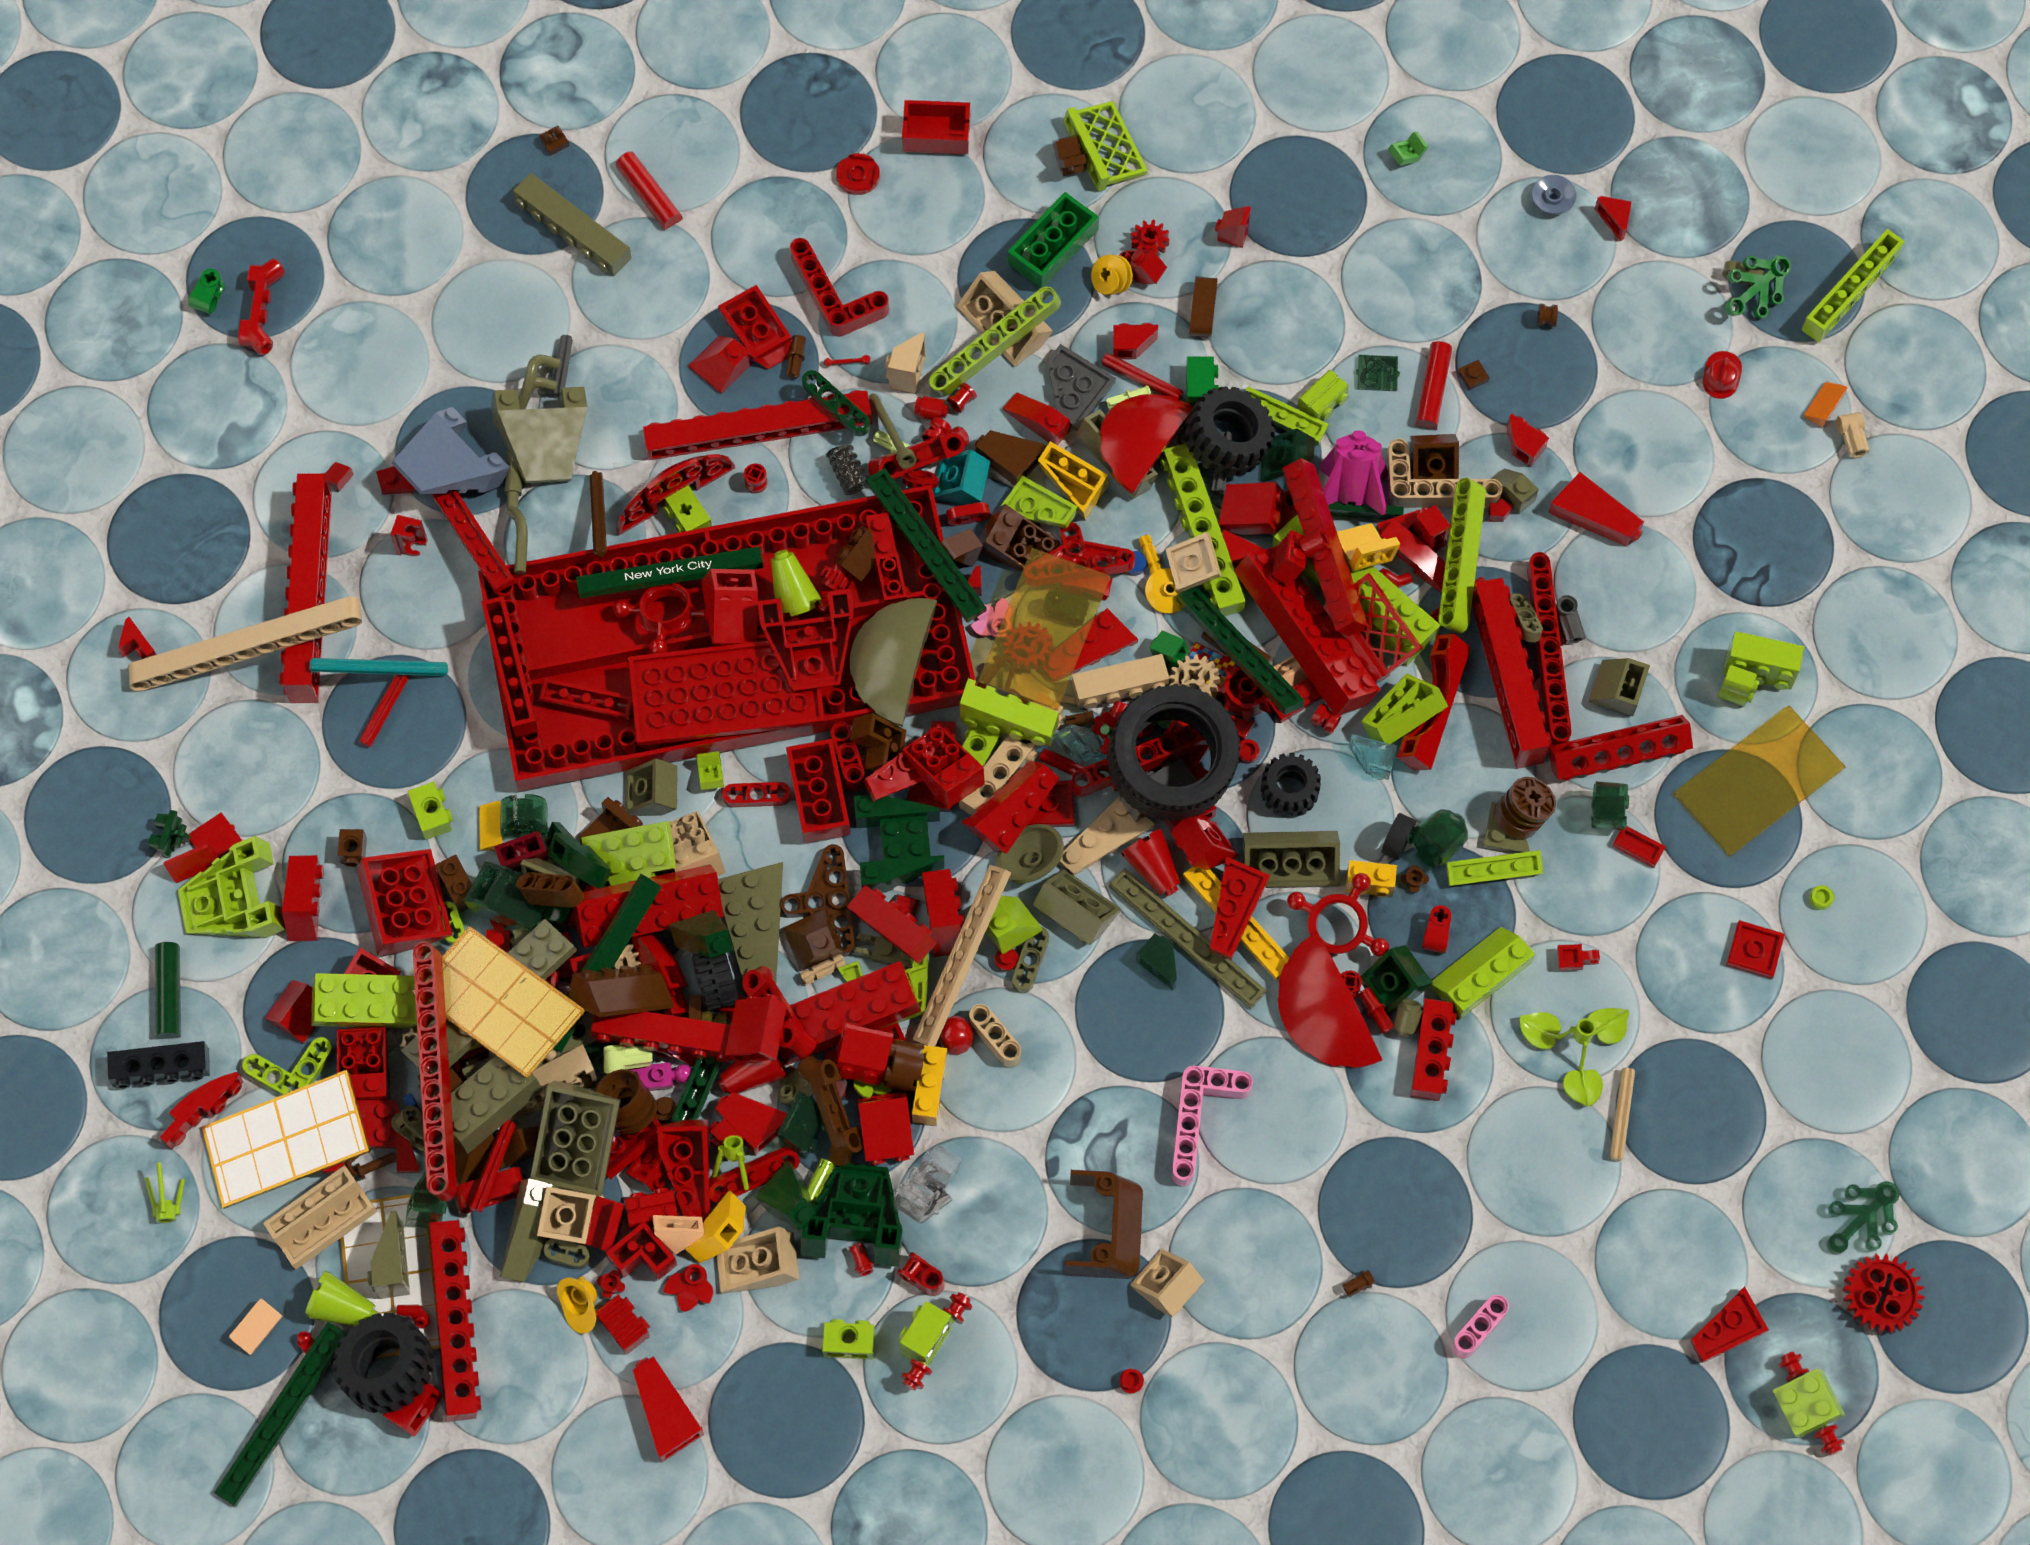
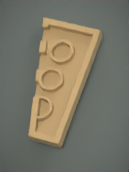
M1119 796L1063 851L1058 863L1075 876L1099 862L1106 855L1114 853L1126 843L1132 842L1143 833L1154 829L1155 824L1147 817L1135 822L1126 807L1120 802L1121 797Z

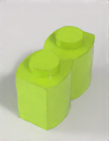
M1730 665L1721 685L1718 698L1743 707L1746 702L1751 703L1759 684V680H1756L1757 674Z

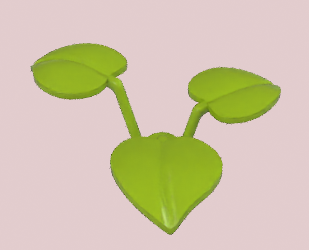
M1621 1008L1596 1010L1588 1018L1579 1020L1576 1027L1571 1026L1569 1030L1562 1034H1559L1561 1024L1557 1017L1547 1012L1521 1015L1519 1024L1521 1032L1528 1043L1538 1049H1551L1554 1047L1556 1039L1561 1040L1571 1033L1575 1041L1583 1045L1579 1071L1572 1070L1566 1074L1563 1079V1088L1572 1100L1583 1106L1590 1107L1599 1100L1603 1090V1081L1596 1070L1588 1069L1584 1071L1588 1043L1591 1042L1595 1035L1604 1044H1617L1622 1041L1627 1032L1629 1010Z

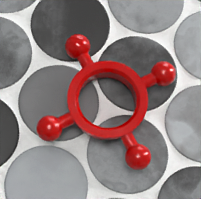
M681 582L650 587L635 605L630 604L624 599L617 600L613 605V612L617 617L624 618L629 614H638L642 627L648 633L656 636V639L649 645L651 654L667 652L668 646L665 638L678 635L687 630L696 617L705 618L708 622L706 608H698L688 591L679 585ZM675 596L686 603L684 612L671 620L657 621L647 615L649 606L661 597Z
M1358 873L1352 878L1353 888L1348 896L1344 894L1328 895L1320 899L1315 905L1307 902L1305 896L1300 892L1289 894L1287 905L1290 909L1295 911L1302 909L1309 913L1308 931L1310 936L1316 932L1319 934L1318 919L1322 911L1328 906L1339 903L1348 905L1355 910L1359 918V929L1356 936L1344 945H1332L1322 939L1329 953H1347L1358 947L1360 943L1369 946L1371 952L1377 957H1382L1389 950L1387 940L1384 938L1374 939L1366 934L1368 928L1367 915L1357 899L1361 892L1368 890L1371 885L1370 877L1367 874Z

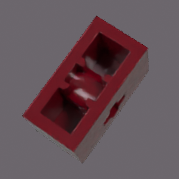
M539 831L494 846L504 877L521 872V862L523 859L539 858L544 861L546 859L549 860Z

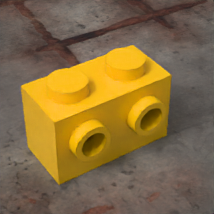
M1349 860L1345 892H1351L1354 875L1365 873L1370 877L1371 885L1368 890L1361 892L1360 895L1393 897L1397 865Z

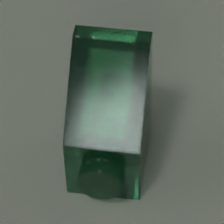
M1154 933L1137 953L1136 962L1174 990L1177 984L1174 948L1169 939Z

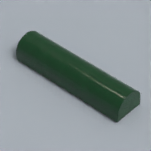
M160 942L155 945L156 1039L181 1037L180 946L175 942Z
M706 1056L703 1059L697 1058L672 1116L671 1123L683 1120H698L722 1065V1062L717 1061L716 1057Z

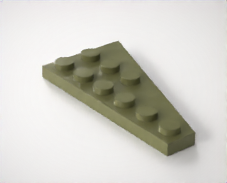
M783 862L718 879L723 914L742 980L749 970L756 969L759 966H766L773 971L774 981L777 984Z

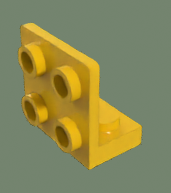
M1371 523L1337 532L1345 558L1353 571L1392 561L1400 546L1397 537L1381 539Z

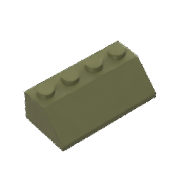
M1338 831L1243 833V864L1269 874L1270 879L1266 887L1339 886L1340 839Z

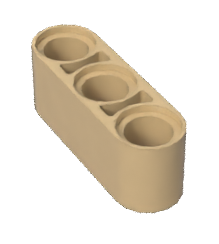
M977 1004L973 1006L969 1013L973 1030L1002 1065L1008 1068L1017 1066L1021 1061V1047L986 1005ZM982 1014L986 1016V1019L979 1022L974 1017ZM993 1032H998L1001 1034V1037L994 1040L989 1035ZM1008 1050H1013L1017 1054L1015 1057L1009 1058L1004 1053Z

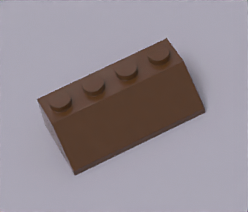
M638 964V967L620 966L619 969L602 968L601 971L583 970V973L572 974L569 999L582 1009L598 1017L673 1008V1001L662 974L653 970L651 965Z

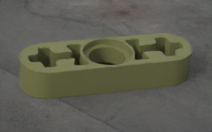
M1512 594L1509 602L1511 606L1515 607L1516 627L1521 629L1522 639L1528 642L1539 641L1543 627L1529 598L1523 594Z
M1043 927V931L1038 933L1042 935L1043 940L1039 941L1037 949L1033 948L1035 944L1034 937L1026 940L1012 977L1013 988L1019 993L1029 992L1035 983L1049 944V933ZM1033 954L1037 957L1038 961L1034 965H1027L1024 962L1025 956ZM1024 970L1028 971V983H1024L1023 986H1020L1019 981L1017 979L1021 980L1024 975Z

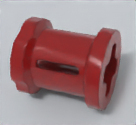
M962 383L960 389L953 396L947 398V402L955 411L962 413L964 406L970 400H974L977 394L968 384Z

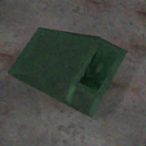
M487 861L484 862L464 899V902L474 916L532 931L538 925L547 908L545 905L529 904L516 886L517 879L522 874L505 866Z
M444 1159L439 1161L437 1168L443 1164ZM426 1171L414 1187L407 1202L405 1226L429 1228V1222L442 1221L443 1214L446 1213L447 1201L439 1200L427 1188ZM445 1183L439 1187V1191L444 1189Z

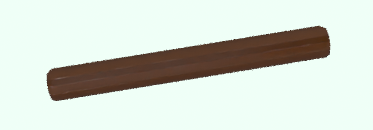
M593 471L590 475L593 553L595 556L602 558L607 553L603 474Z

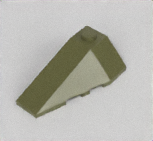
M532 1179L521 1180L502 1264L501 1278L525 1282L544 1250L546 1242L550 1239L537 1236L546 1186L560 1187Z

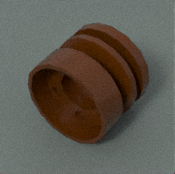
M1534 777L1519 778L1495 804V821L1502 831L1515 839L1530 838L1555 812V796L1543 781Z
M627 1069L613 1071L603 1077L597 1084L595 1092L620 1100L615 1130L619 1133L633 1134L640 1132L654 1119L657 1112V1101L639 1076L633 1071Z

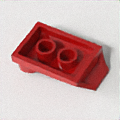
M757 285L718 306L724 322L730 326L741 344L751 352L753 361L770 369L788 359L787 354L790 352L792 336Z

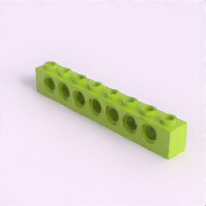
M1187 443L1166 448L1163 451V458L1160 459L1163 472L1167 471L1168 473L1167 483L1169 490L1175 493L1174 503L1176 510L1182 513L1181 524L1183 530H1188L1190 536L1188 540L1206 532L1210 534L1221 570V577L1203 583V588L1205 591H1209L1211 596L1209 600L1224 616L1242 612L1245 610L1246 601L1237 575L1234 572V567L1198 464L1193 458L1194 454L1189 452L1186 446ZM1183 469L1186 472L1178 473L1176 470ZM1191 489L1193 492L1186 493L1183 490ZM1196 508V509H1198V510H1200V511L1197 512V513H1194V512H1191L1190 509ZM1198 528H1204V529H1206L1207 531L1201 533V532H1198L1197 529H1198ZM1225 588L1228 591L1225 593H1221L1217 589Z

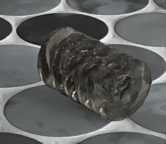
M842 445L829 450L826 453V457L829 459L833 472L836 473V478L839 480L840 487L843 488V493L849 496L855 495L863 490L868 476L863 475L865 470L863 467H860L861 461L856 460L857 453L853 452L854 447L852 445Z

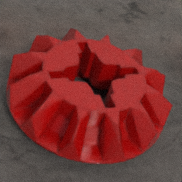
M912 470L903 475V483L913 488L932 485V488H936L939 484V478L929 471Z

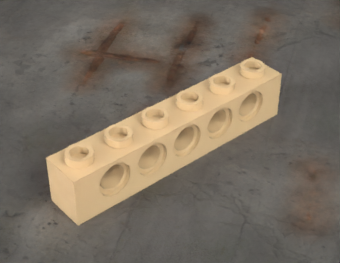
M1040 692L1033 703L1059 712V722L1056 728L1058 729L1065 718L1063 717L1064 707ZM1008 735L984 766L985 784L959 801V808L972 816L982 803L985 804L994 796L993 793L999 788L1002 789L1009 782V779L1030 760H1035L1040 746L1032 742L1025 744L1021 740L1013 739ZM1010 756H1017L1019 760L1012 762L1008 758ZM1001 773L1006 777L1004 779H996L994 776ZM984 791L992 793L990 797H983L980 794Z

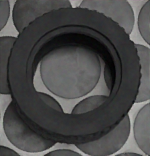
M1167 684L1164 687L1157 686L1155 689L1151 688L1149 691L1143 692L1141 696L1138 695L1125 707L1112 732L1107 761L1110 771L1109 775L1112 777V783L1115 785L1116 791H1119L1120 797L1124 798L1125 802L1131 805V808L1137 809L1140 814L1143 813L1147 817L1151 816L1155 820L1161 819V821L1169 820V822H1173L1174 820L1181 821L1182 819L1203 814L1221 799L1235 775L1241 746L1239 745L1238 729L1235 728L1236 724L1232 721V716L1228 714V710L1222 707V703L1218 702L1215 697L1209 696V693H1205L1201 689H1194L1193 686ZM1177 720L1187 723L1201 733L1208 744L1211 755L1210 770L1202 779L1191 785L1181 787L1163 785L1153 780L1142 769L1136 755L1137 736L1146 727L1159 721Z

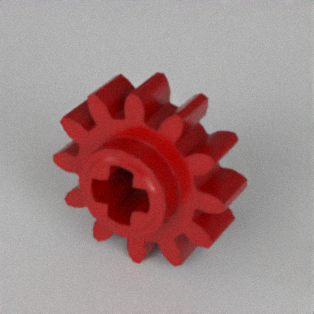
M1143 220L1142 227L1135 225V232H1131V248H1137V250L1152 249L1157 256L1158 251L1165 254L1166 246H1169L1170 243L1168 238L1169 230L1163 231V223L1155 226V220H1152L1151 224L1148 225Z

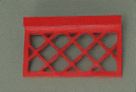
M1367 573L1354 585L1359 600L1360 598L1371 600L1369 613H1364L1365 616H1368V627L1351 636L1342 635L1375 682L1385 680L1390 676V673L1423 649V647L1372 575ZM1367 581L1372 587L1371 597L1360 595L1361 586ZM1375 601H1381L1386 606L1384 616L1373 614ZM1326 604L1323 606V608L1331 618L1328 606ZM1373 617L1384 619L1382 632L1371 630ZM1388 619L1395 620L1398 623V634L1387 633ZM1371 633L1382 635L1380 648L1373 647L1370 644ZM1386 636L1397 637L1396 651L1385 649ZM1402 638L1409 639L1414 646L1408 653L1400 651ZM1384 652L1395 654L1394 664L1389 668L1383 662Z

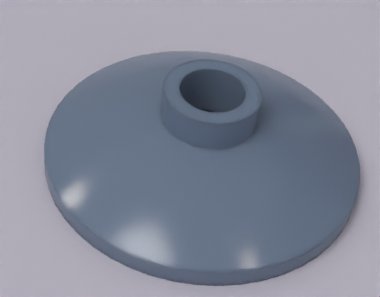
M1547 175L1540 178L1533 186L1532 199L1541 211L1558 215L1569 211L1576 201V190L1574 185L1565 177Z

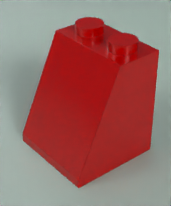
M906 1092L873 1095L870 1099L858 1097L866 1162L871 1161V1164L874 1165L885 1163V1159L895 1158V1161L909 1160L910 1156L914 1155Z

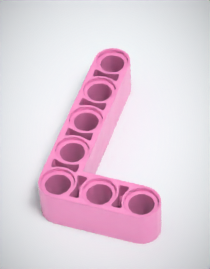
M1190 1066L1185 1069L1182 1077L1172 1169V1180L1176 1185L1181 1187L1188 1186L1194 1178L1203 1095L1233 1099L1247 1098L1251 1094L1253 1079L1247 1072L1201 1066ZM1196 1076L1200 1081L1192 1084L1188 1082L1187 1078ZM1213 1079H1220L1224 1084L1217 1087L1211 1081ZM1239 1081L1245 1082L1248 1087L1245 1089H1239L1236 1087L1235 1084ZM1187 1099H1193L1197 1102V1105L1189 1107L1184 1102ZM1190 1122L1195 1127L1192 1130H1186L1182 1127V1124ZM1187 1145L1191 1147L1192 1151L1185 1154L1179 1148ZM1184 1168L1190 1174L1186 1177H1181L1177 1174V1171Z

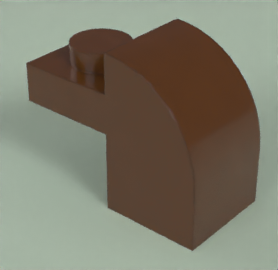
M1069 136L1052 141L1056 160L1063 176L1085 171L1083 164L1086 163L1085 154L1080 152L1077 136Z

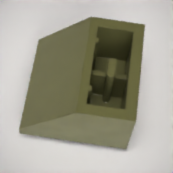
M1630 658L1602 660L1589 702L1634 716L1650 665Z

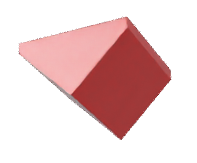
M292 980L264 1019L303 1044L317 1027L312 1026V987L309 984Z

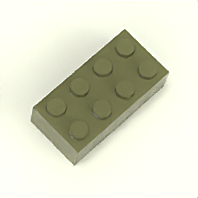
M498 1056L493 1057L451 1093L454 1140L467 1154L470 1153L543 1091L537 1078L533 1074L526 1078ZM441 1112L435 1116L436 1119L440 1117Z

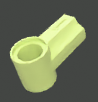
M621 1045L604 1047V1072L609 1074L620 1069L650 1066L652 1053L641 1045L633 1047Z

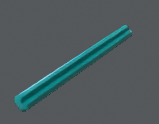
M311 658L309 662L311 672L446 676L448 673V664L446 662Z

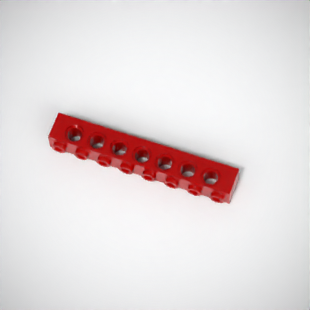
M459 1220L429 1222L428 1231L446 1422L476 1419L477 1411H481V1397L476 1396L475 1387L479 1386L478 1371L473 1372V1362H477L476 1347H471L470 1338H474V1324L469 1323L468 1314H472L471 1299L466 1298V1290H470L469 1275H464V1266H468L467 1251H462L461 1242H465L464 1227L460 1228ZM451 1244L455 1247V1250L453 1252H445L442 1246ZM451 1267L457 1271V1274L455 1276H447L444 1270ZM454 1291L460 1297L457 1300H450L446 1294ZM457 1315L461 1318L462 1322L452 1324L448 1318ZM459 1339L464 1343V1346L456 1349L452 1347L451 1341ZM458 1363L463 1364L466 1367V1371L457 1373L454 1371L453 1366ZM465 1388L469 1394L466 1397H458L455 1390Z

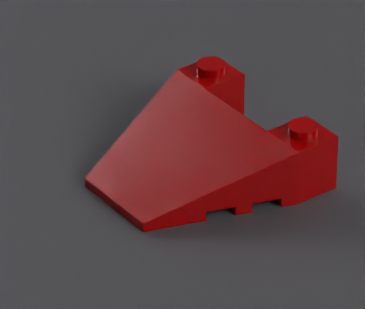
M851 589L827 592L830 616L784 622L781 598L757 601L761 629L793 691L840 685L854 615Z

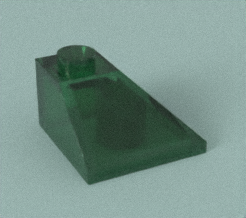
M1298 428L1274 436L1271 448L1261 461L1260 481L1264 483L1284 476L1282 468L1300 458L1308 462L1313 460L1315 438Z

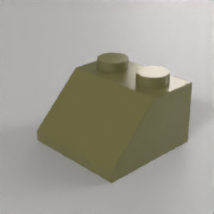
M655 758L625 771V811L631 816L633 814L636 816H662L676 810L677 765Z

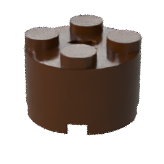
M897 1039L893 1040L886 1070L881 1080L885 1087L913 1093L916 1091L917 1087L913 1086L914 1080L919 1081L921 1077L924 1054L920 1053V1050L924 1049V1045Z

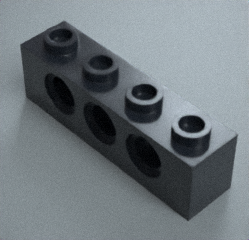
M205 1041L107 1052L108 1080L113 1087L118 1089H126L134 1084L151 1086L155 1082L160 1081L176 1083L179 1079L201 1080L204 1076H210L209 1048ZM188 1060L186 1066L178 1067L180 1061ZM157 1063H164L160 1070H154V1066ZM140 1065L137 1072L129 1073L132 1066Z

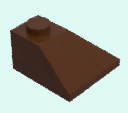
M826 908L783 927L800 971L844 952Z
M493 1134L488 1136L468 1154L454 1140L456 1177L459 1184L481 1177L495 1141ZM503 1160L498 1171L506 1168Z

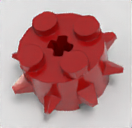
M1238 666L1232 670L1224 669L1226 673L1225 684L1217 686L1218 693L1223 695L1224 708L1240 716L1245 721L1263 711L1266 713L1271 712L1268 707L1269 698Z

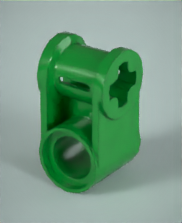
M210 268L202 272L194 290L190 294L188 300L190 308L207 314H212L215 311L225 288L224 282L217 270Z

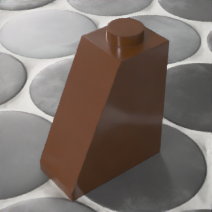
M992 430L985 436L981 435L975 443L976 453L989 460V466L1014 486L1022 476L1027 478L1039 465L1038 459L1047 447L1039 442Z

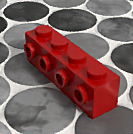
M865 885L848 904L847 908L858 919L919 964L937 943L931 936L932 930L923 923L920 926L917 925V919L909 912L901 913L900 910L902 908L893 900L887 902L884 900L886 896L877 888L872 891Z

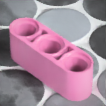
M1501 1295L1491 1296L1457 1334L1452 1346L1453 1352L1457 1357L1469 1358L1504 1319L1509 1308L1505 1297ZM1490 1305H1500L1502 1312L1494 1313ZM1474 1323H1484L1487 1330L1478 1331ZM1466 1340L1470 1343L1471 1348L1467 1350L1462 1349L1458 1342Z

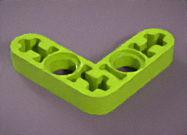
M319 1037L314 1039L291 1073L257 1054L247 1056L242 1063V1067L247 1076L279 1095H284L291 1092L285 1086L286 1081L292 1087L298 1085V1088L314 1083L331 1058L333 1047L326 1038ZM325 1045L327 1051L325 1053L320 1052L317 1056L318 1051L316 1048ZM316 1056L318 1061H320L319 1063L314 1060ZM258 1061L257 1064L264 1070L263 1075L261 1071L255 1068L251 1071L249 1064H255ZM306 1064H313L315 1066L314 1072L310 1075H304L301 1072L302 1067ZM273 1072H278L281 1074V1079L277 1083H269V1075Z

